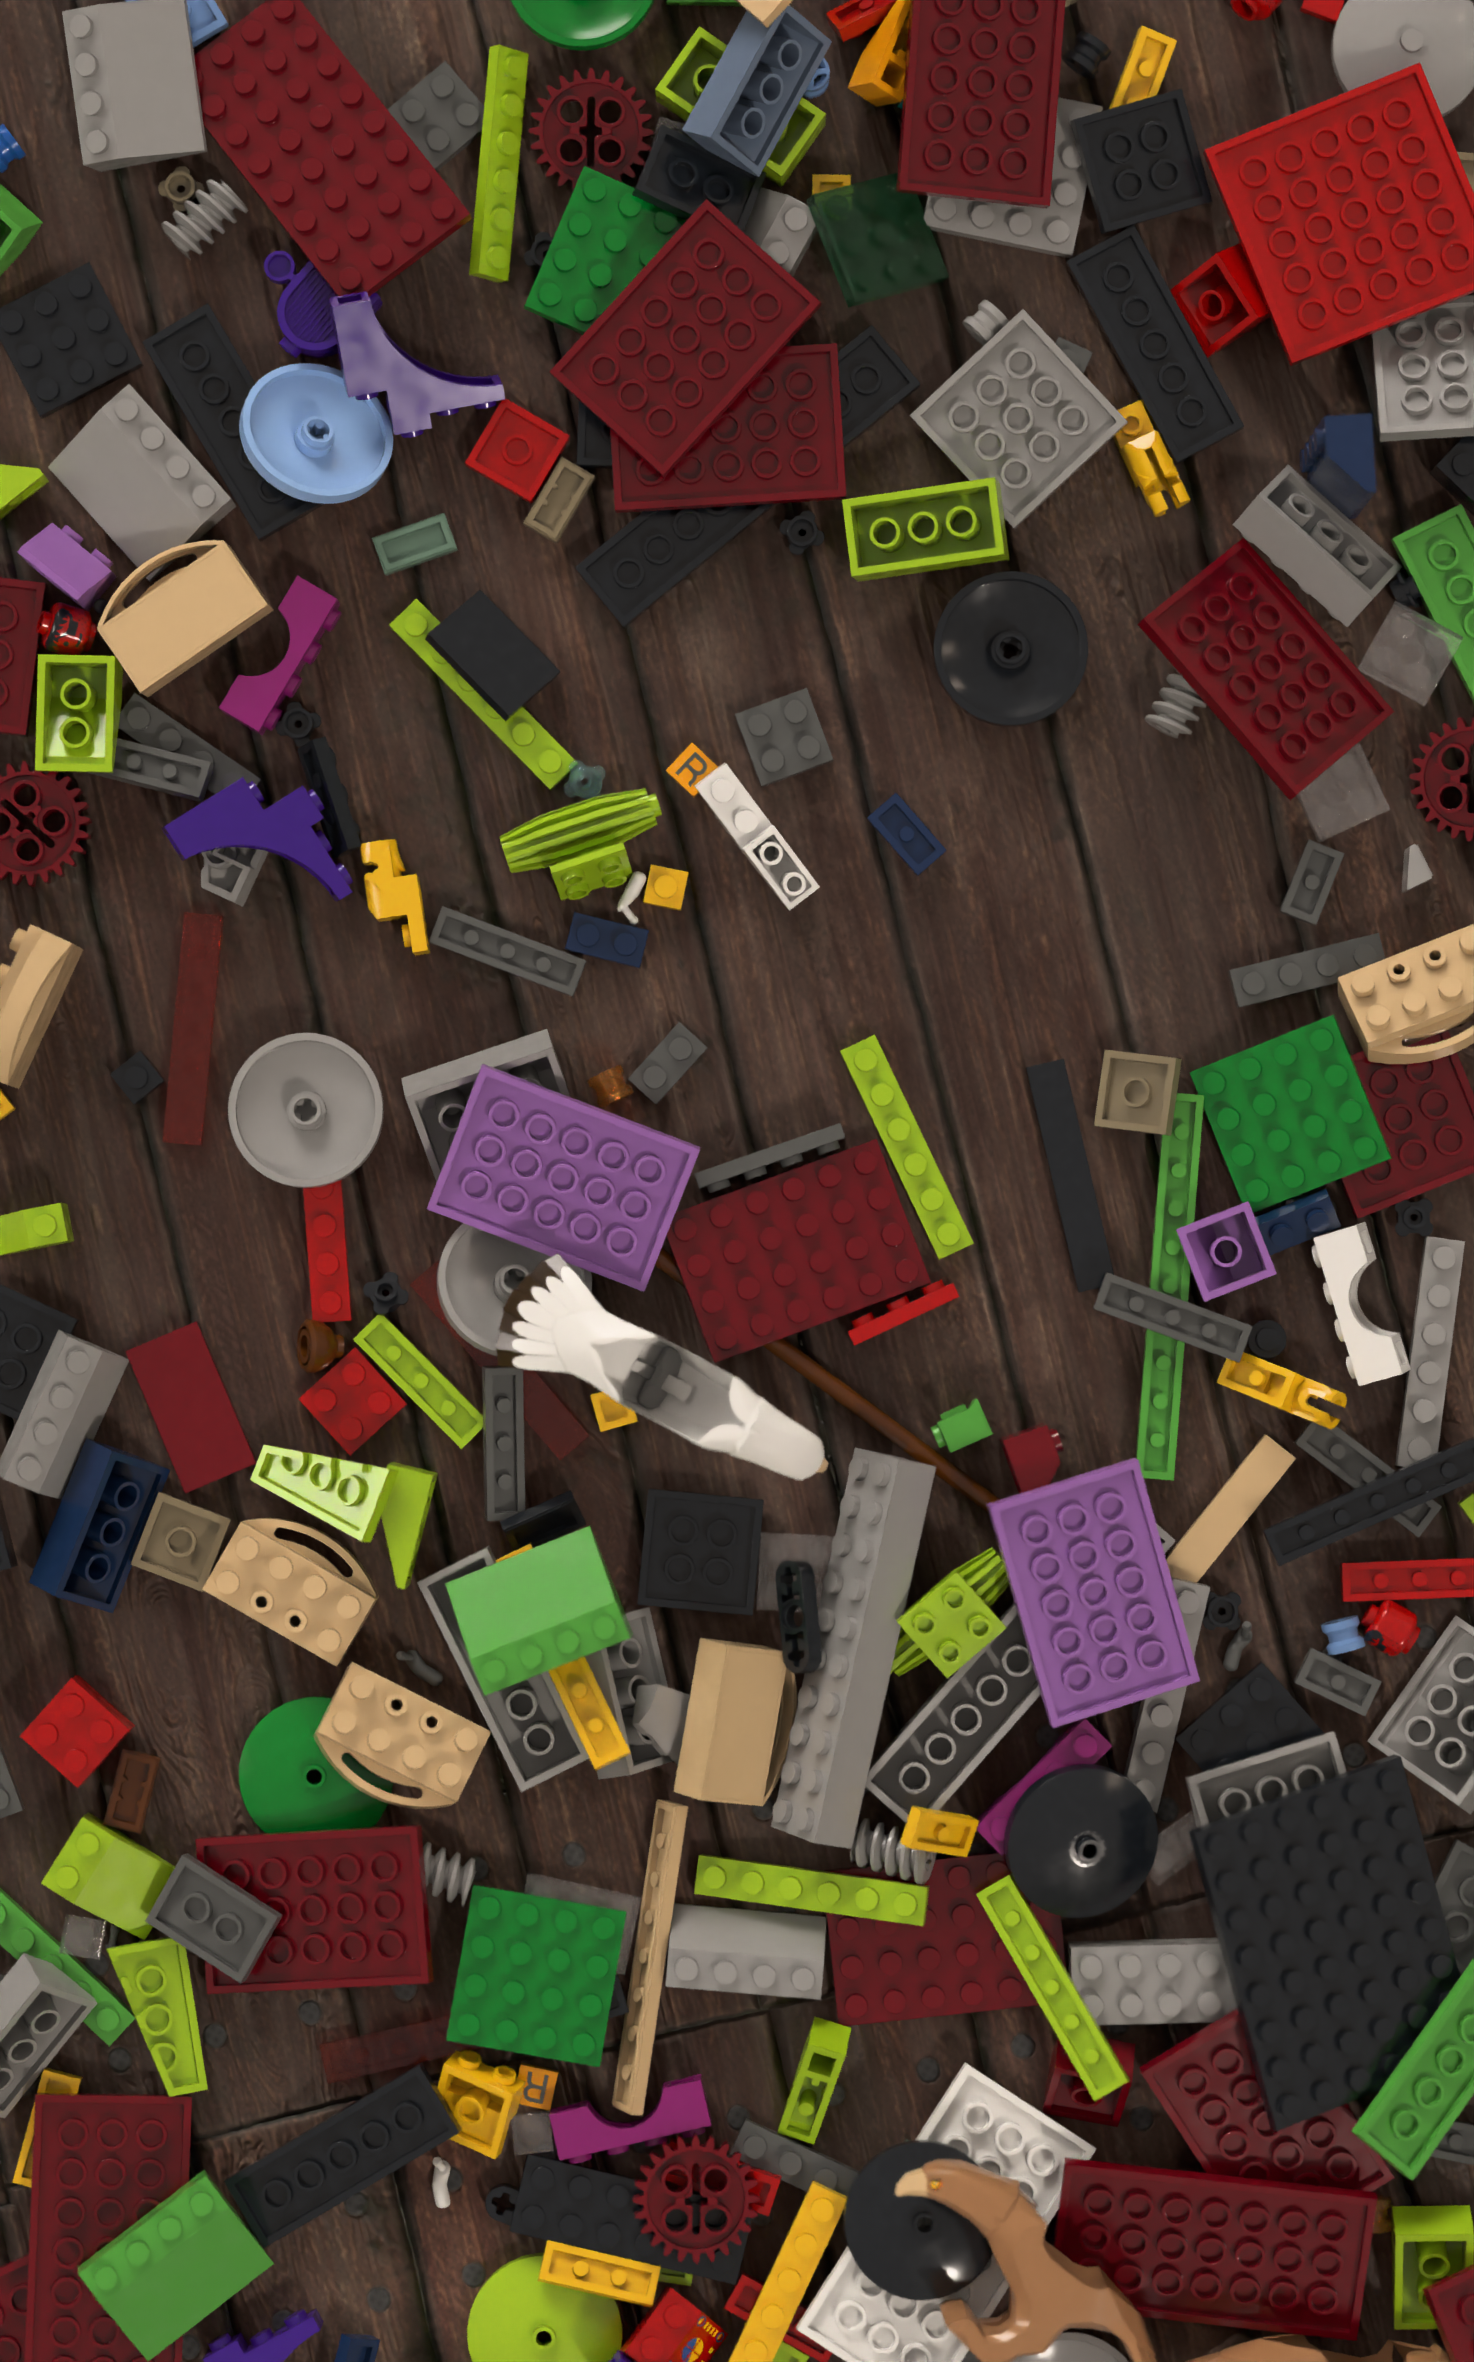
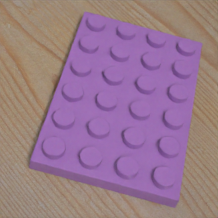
M482 1064L427 1209L552 1257L559 1254L569 1264L645 1292L700 1152V1147Z
M1128 1459L987 1504L1048 1721L1052 1728L1200 1681L1138 1459Z

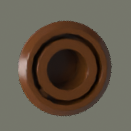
M306 1319L301 1324L297 1335V1357L300 1367L306 1373L321 1371L328 1367L335 1358H342L344 1354V1338L342 1335H335L329 1326L317 1320Z

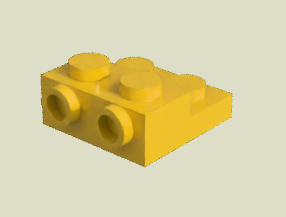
M456 2051L444 2063L437 2087L462 2128L460 2133L451 2137L450 2140L492 2159H496L502 2152L510 2120L517 2114L525 2081L516 2078V2071L508 2066H497L494 2068L481 2062L482 2057L474 2051Z

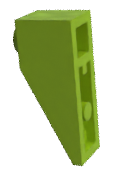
M814 2016L778 2127V2134L815 2144L846 2057L851 2033L850 2027Z

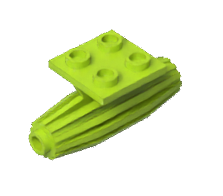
M646 788L598 795L541 814L499 836L511 873L549 867L560 899L578 900L586 897L592 890L604 886L606 888H614L624 884L628 878H631L633 872L624 842L656 826L657 821L655 817L661 816L662 812L656 794L648 795Z
M993 1547L952 1570L906 1609L904 1614L896 1620L901 1628L891 1673L894 1672L900 1677L930 1659L948 1679L1006 1629L1003 1622L990 1609L1010 1585L1002 1556Z

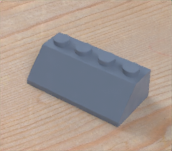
M790 5L786 7L768 28L746 10L682 131L707 151L759 177L832 41Z

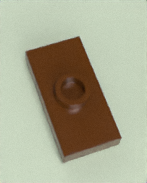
M127 1748L122 1749L104 1825L139 1834L143 1832L162 1757Z

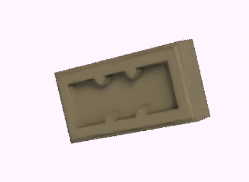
M561 457L524 520L523 525L557 544L595 480V476Z

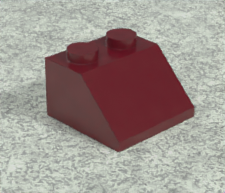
M1041 1423L999 1439L1019 1494L1051 1484L1061 1462L1058 1453L1064 1451L1056 1429H1048L1046 1424Z
M1057 2037L1051 2056L1042 2113L1118 2127L1132 2084L1135 2044L1122 2042L1118 2039H1107L1130 2081L1094 2101Z

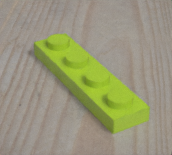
M377 1315L353 1339L461 1449L483 1429V1414L385 1315Z

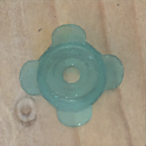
M580 760L571 762L569 765V780L563 786L564 793L571 798L580 796L585 799L600 795L602 780L606 776L604 768L600 765L587 766ZM583 778H587L588 780L587 784L585 785L581 783V780Z

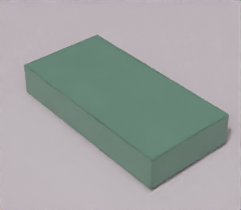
M445 513L372 538L385 576L458 551Z

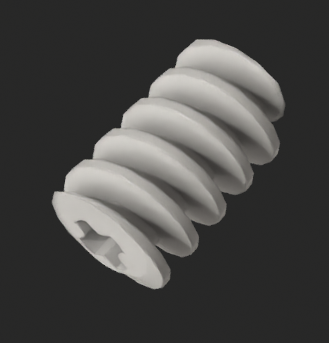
M212 179L206 182L210 194L202 190L195 192L198 205L190 200L184 202L188 215L179 211L173 212L176 226L167 221L161 224L167 237L190 261L189 250L199 255L203 254L199 243L201 239L211 245L214 243L210 232L212 229L222 234L226 232L222 223L223 219L234 224L237 222L233 212L234 208L244 213L248 212L241 199L221 179V184Z
M1180 673L1179 675L1169 674L1166 677V681L1172 688L1162 687L1159 690V695L1165 702L1154 701L1151 706L1157 715L1148 714L1144 720L1155 729L1173 738H1178L1179 733L1191 735L1193 731L1185 724L1186 720L1199 721V716L1192 709L1194 706L1206 708L1207 704Z
M865 1817L855 1833L850 1851V1861L853 1863L856 1860L857 1865L863 1869L871 1865V1869L877 1873L882 1872L885 1868L886 1874L891 1877L900 1873V1877L905 1881H909L914 1877L917 1884L924 1885L931 1875L937 1853L910 1849L901 1844L899 1828L897 1826L891 1829L889 1835L884 1834L883 1822H879L875 1830L871 1831L870 1819Z
M427 1841L423 1846L426 1887L429 1883L432 1884V1896L438 1897L444 1888L447 1889L448 1902H452L458 1894H461L462 1907H464L476 1874L475 1858L471 1857L462 1866L461 1854L459 1852H456L448 1861L446 1860L445 1847H441L435 1855H431V1843Z

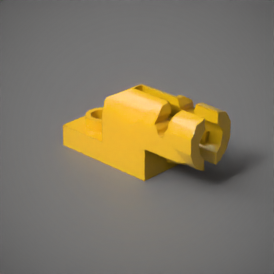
M1139 400L1117 410L1128 423L1113 438L1135 487H1140L1154 517L1165 515L1166 510H1168L1167 504L1160 492L1162 490L1168 492L1176 509L1190 502L1189 495L1179 477L1174 462L1159 432L1154 430L1142 401Z
M396 839L362 843L360 847L362 863L367 866L374 865L378 867L373 873L368 872L364 875L368 909L378 922L407 918L408 924L402 925L405 948L412 947V953L415 956L429 954L430 948L418 875L402 876V872L406 870L398 852Z
M1243 1352L1239 1363L1226 1358L1216 1382L1224 1387L1328 1429L1335 1428L1340 1420L1309 1405L1308 1399L1311 1397L1317 1400L1319 1397L1344 1408L1347 1403L1346 1394Z

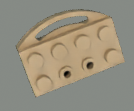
M221 540L198 541L176 546L159 553L134 570L112 595L103 611L97 630L139 692L149 697L274 611V609L231 546ZM191 554L196 555L197 560L162 577L151 585L135 603L128 608L124 607L123 603L131 591L154 570L178 558Z
M31 924L27 931L18 928L11 940L9 949L17 952L11 967L4 963L0 965V1082L18 1089L24 1080L84 950Z
M1474 924L1337 977L1338 997L1370 1062L1384 1064L1422 1063L1454 1054L1474 1043L1473 1025L1464 1032L1437 1043L1406 1047L1474 1020Z
M254 1518L241 1521L202 1590L336 1667L341 1664L379 1598L378 1592L362 1564L340 1542L312 1526L281 1518ZM276 1529L295 1530L321 1541L347 1562L353 1570L352 1576L345 1577L336 1566L318 1552L296 1542L277 1538L275 1535Z
M700 1638L673 1792L702 1801L763 1806L781 1776V1770L786 1760L790 1742L789 1734L794 1724L797 1710L795 1673L790 1672L786 1668L781 1650L763 1645Z
M352 1662L347 1667L313 1737L331 1766L358 1790L370 1797L395 1806L413 1809H433L452 1806L458 1801L491 1731ZM347 1753L353 1756L362 1766L380 1778L399 1785L420 1789L422 1796L419 1799L402 1797L376 1788L347 1767L341 1759L342 1755Z

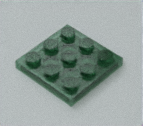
M898 172L813 194L806 200L848 308L940 283L949 277L931 228L926 225L924 220L925 213L918 195L896 192Z

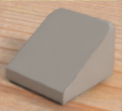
M1413 844L1404 851L1402 894L1427 882L1433 876L1418 844Z

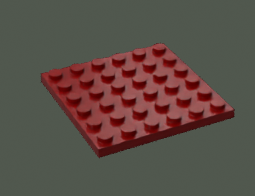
M1420 62L1204 150L1203 154L1290 366L1474 293V192Z

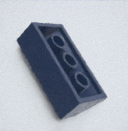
M1372 413L1324 416L1317 428H1314V433L1309 436L1308 442H1305L1304 449L1300 450L1301 473L1307 472V482L1349 519H1356L1376 493Z
M86 1438L29 1583L55 1597L113 1613L132 1567L131 1562L158 1492L163 1490L170 1469L116 1447Z

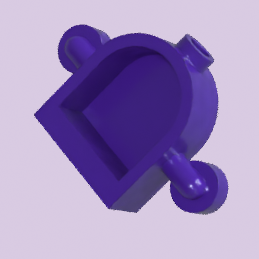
M284 251L270 253L264 262V270L268 279L275 284L287 285L280 296L277 307V318L284 335L278 344L295 359L300 353L312 358H325L337 354L338 348L329 298L336 297L337 295L310 261L297 274L295 262L290 254ZM377 293L369 297L374 314L383 305Z

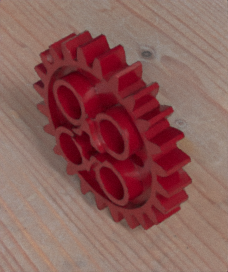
M590 68L587 79H582L576 69L573 74L574 81L571 83L562 75L559 76L562 88L557 90L548 85L546 88L551 95L549 101L537 98L539 105L544 108L543 112L531 113V117L540 123L538 127L530 128L529 133L539 136L540 140L534 142L530 147L532 150H543L544 154L536 160L538 165L550 163L551 166L545 175L549 178L559 173L561 176L558 186L562 188L570 180L573 182L572 190L574 191L583 167H589L587 165L588 140L585 135H580L581 129H587L588 99L593 97L595 99L596 129L602 130V134L596 135L594 138L595 164L589 168L622 182L620 176L623 174L634 179L636 176L631 166L633 164L644 166L645 162L638 156L639 152H650L651 149L649 145L642 142L643 138L653 136V131L643 128L642 125L652 119L651 114L639 113V110L646 104L645 99L635 102L632 100L637 88L633 86L624 91L622 89L624 77L622 76L614 84L611 83L609 70L603 73L601 79H596L594 69ZM568 102H577L583 108V115L577 122L570 123L562 118V108ZM613 102L620 106L622 113L618 121L606 123L600 118V109L604 104ZM568 141H576L582 146V156L575 162H568L561 156V149ZM609 141L617 143L621 148L620 157L611 163L603 161L599 155L600 147Z
M1459 717L1457 718V729L1454 730L1448 722L1442 724L1443 736L1434 731L1429 733L1434 743L1432 746L1423 743L1419 745V748L1426 756L1425 758H1413L1412 762L1421 767V771L1410 774L1409 778L1420 781V786L1411 790V794H1422L1424 799L1416 805V808H1429L1430 812L1426 816L1425 821L1429 822L1438 818L1440 820L1437 827L1438 832H1442L1447 826L1452 827V839H1456L1461 830L1465 831L1467 841L1471 842L1474 838V813L1468 811L1471 784L1468 781H1464V775L1472 771L1471 747L1474 744V717L1471 726H1467L1464 718ZM1452 747L1460 749L1464 754V764L1459 769L1450 768L1445 761L1446 753ZM1449 786L1457 787L1462 793V803L1457 808L1449 807L1444 802L1443 794Z
M22 761L21 770L17 772L9 763L6 766L7 775L3 777L0 774V816H8L11 822L8 832L0 835V880L4 881L12 873V882L16 886H19L23 876H26L27 882L31 887H35L37 876H41L46 884H50V872L55 871V873L63 878L65 873L62 865L65 862L70 866H77L72 857L73 853H86L78 843L79 840L91 839L88 833L82 831V826L91 824L92 819L81 816V812L87 810L90 806L87 802H76L83 791L80 788L68 790L73 781L69 776L58 781L59 772L50 771L46 775L45 771H31L27 761ZM33 787L37 794L36 800L30 806H21L18 801L19 793L24 788ZM8 800L26 817L34 818L33 823L55 842V846L49 848L33 832L28 829L23 830L24 824L3 806V801ZM54 813H62L65 817V825L58 832H50L47 828V820ZM30 841L37 842L39 845L37 857L31 861H24L21 856L23 845Z
M697 2133L693 2134L691 2144L687 2145L681 2135L677 2136V2148L674 2149L667 2142H663L665 2154L662 2157L655 2152L650 2153L654 2163L653 2167L643 2164L640 2166V2170L647 2176L646 2180L636 2179L634 2181V2186L643 2190V2193L632 2196V2200L634 2203L644 2206L634 2213L635 2219L647 2218V2222L640 2228L641 2233L653 2231L654 2235L650 2240V2245L653 2247L663 2241L665 2243L663 2248L664 2256L670 2254L673 2249L678 2250V2262H682L687 2253H692L694 2263L698 2264L701 2253L705 2252L710 2261L713 2262L715 2259L714 2250L718 2248L726 2256L729 2255L727 2243L730 2240L737 2245L742 2244L738 2231H752L745 2218H754L758 2215L756 2210L749 2207V2203L759 2201V2195L748 2192V2189L757 2185L756 2178L744 2177L752 2169L751 2165L747 2163L738 2166L737 2163L742 2154L738 2150L729 2156L727 2154L729 2147L727 2141H724L718 2149L715 2148L713 2135L707 2138L705 2145L700 2144ZM695 2163L699 2164L700 2194L702 2197H706V2199L699 2202L700 2231L698 2233H693L692 2231L693 2209L691 2201L685 2200V2197L692 2196V2165ZM678 2169L685 2172L687 2175L686 2183L680 2188L668 2186L665 2178L670 2171ZM712 2169H719L726 2174V2181L720 2187H709L704 2182L707 2172ZM674 2209H680L688 2216L685 2224L678 2228L669 2226L665 2221L668 2212ZM711 2209H721L727 2215L725 2222L719 2227H710L704 2221L708 2211Z

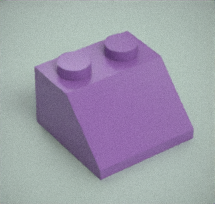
M51 523L21 546L17 553L32 568L80 607L89 612L94 606L95 601L103 595L117 578L109 569L113 562L97 549L91 554L79 545L84 539L69 526L65 525L60 529Z
M1249 1201L1176 1229L1203 1302L1277 1274Z

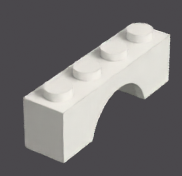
M1366 1222L1314 1237L1315 1245L1312 1246L1313 1259L1318 1268L1322 1267L1326 1279V1282L1323 1283L1324 1294L1327 1302L1330 1305L1333 1304L1338 1319L1334 1322L1335 1330L1341 1342L1345 1341L1349 1356L1346 1357V1365L1351 1378H1356L1358 1386L1401 1375L1411 1370L1400 1332L1387 1331L1377 1327L1367 1319L1359 1305V1280L1364 1270L1377 1259Z

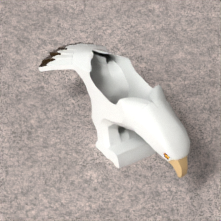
M559 1254L545 1261L542 1260L535 1270L528 1274L509 1296L503 1308L504 1313L499 1326L500 1333L495 1348L497 1350L498 1366L573 1374L589 1382L621 1405L668 1428L702 1448L728 1453L733 1457L756 1463L795 1480L806 1479L815 1473H824L829 1463L824 1458L825 1451L822 1441L818 1436L781 1413L761 1396H757L748 1384L654 1333L629 1324L606 1312Z

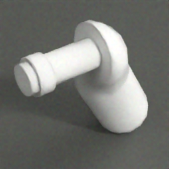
M640 871L632 874L618 902V913L622 911L631 925H635L639 920L628 906L639 896L647 879L646 875Z
M435 2157L433 2159V2165L435 2166L432 2180L433 2195L436 2206L438 2208H446L451 2202L447 2187L451 2166L440 2157Z

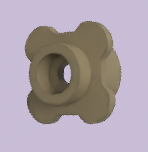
M185 166L177 167L167 177L166 181H161L158 186L160 195L168 197L173 203L174 210L181 213L186 212L184 206L186 200L192 202L196 198L195 192L197 190L205 191L203 184L196 182L190 175L189 169ZM180 186L185 187V191L182 193L178 192Z

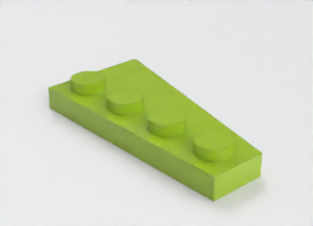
M263 1445L250 1480L357 1540L371 1543L399 1470L278 1446Z
M170 1937L106 1948L168 2096L172 2097L208 2090L186 1948Z

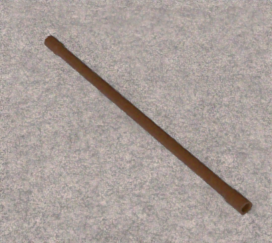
M662 1247L655 1266L684 1287L673 1255ZM785 1338L763 1346L916 1461L936 1466L935 1475L989 1514L988 1503L1001 1500Z

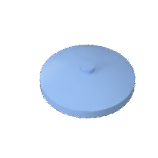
M298 363L282 366L267 373L250 390L240 415V439L244 452L252 466L272 486L289 496L303 501L335 504L360 497L373 488L380 480L391 458L393 431L389 417L377 397L368 400H356L355 397L348 398L344 387L342 371L329 366Z

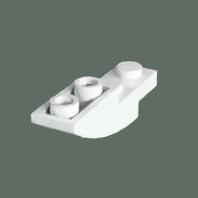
M726 763L720 765L694 785L727 833L789 911L820 888Z

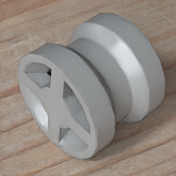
M983 299L978 305V311L975 315L967 316L962 323L966 330L984 346L1009 320L995 305Z

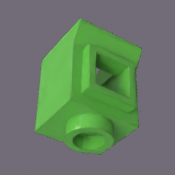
M977 1398L972 1400L968 1408H966L965 1404H961L939 1414L941 1420L936 1422L937 1425L930 1427L939 1448L947 1446L950 1453L993 1435Z

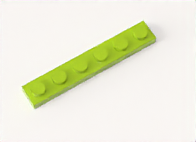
M503 45L489 47L469 275L498 283L506 282L509 279L529 58L528 53Z
M416 598L389 624L390 628L551 791L578 763L524 707L505 721L425 640L427 634L438 626L440 622Z
M873 1035L841 1050L840 1054L938 1260L974 1244L876 1036Z
M700 1854L698 1856L694 1894L924 1926L929 1886Z
M1011 1874L977 1893L979 1901L1094 2101L1129 2082L1130 2079Z

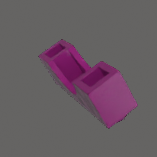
M297 575L278 607V610L288 624L290 632L289 648L284 659L276 668L258 676L238 675L219 709L227 716L263 736L266 729L272 731L282 716L283 711L279 707L286 696L292 698L302 682V678L298 675L305 663L311 665L317 658L322 648V645L318 642L324 631L331 632L340 619L342 612L338 610L341 605L338 599Z
M1086 1718L1075 1721L1054 1741L1048 1752L1019 1782L1000 1795L977 1818L979 1823L976 1830L1002 1856L1004 1854L1006 1825L1011 1811L1021 1795L1035 1781L1056 1769L1076 1764H1095L1112 1745Z
M701 2074L664 2082L660 2099L654 2109L643 2118L632 2122H617L602 2116L596 2111L589 2100L551 2108L549 2113L559 2161L569 2159L570 2164L588 2161L592 2159L591 2153L604 2150L607 2151V2155L620 2154L630 2150V2144L644 2141L645 2146L662 2144L668 2141V2135L681 2132L684 2138L692 2137L694 2133L700 2135L706 2132L705 2127L712 2124Z

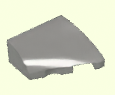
M239 847L202 852L204 867L201 870V888L243 907L268 852Z
M660 1684L638 1686L632 1721L633 1726L642 1735H646L651 1739L653 1747L660 1755H668L678 1765L690 1694Z

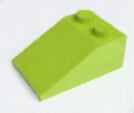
M38 654L35 771L113 773L122 703L123 667L115 656Z
M391 1462L387 1465V1468L399 1471L381 1518L396 1586L405 1590L411 1583L438 1473Z
M88 1812L81 1818L41 1884L80 1908L146 1940L153 1926L145 1922L175 1866L115 1828L104 1825V1821Z
M1470 2205L1392 2206L1391 2252L1394 2330L1438 2329L1422 2289L1474 2264V2227Z

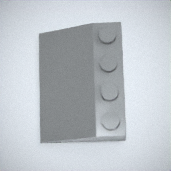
M141 0L106 3L62 11L84 166L103 172L207 152L187 0Z
M130 384L106 403L48 466L137 568L147 560L168 549L198 541L236 507L232 498ZM175 560L154 570L146 578L151 582Z
M547 1029L401 1078L405 1099L436 1182L482 1064L571 1097Z
M1455 1615L1367 1742L1387 1756H1401L1405 1769L1470 1815L1474 1811V1627Z
M1331 1731L1187 1777L1186 1780L1196 1828L1347 1771L1335 1732Z

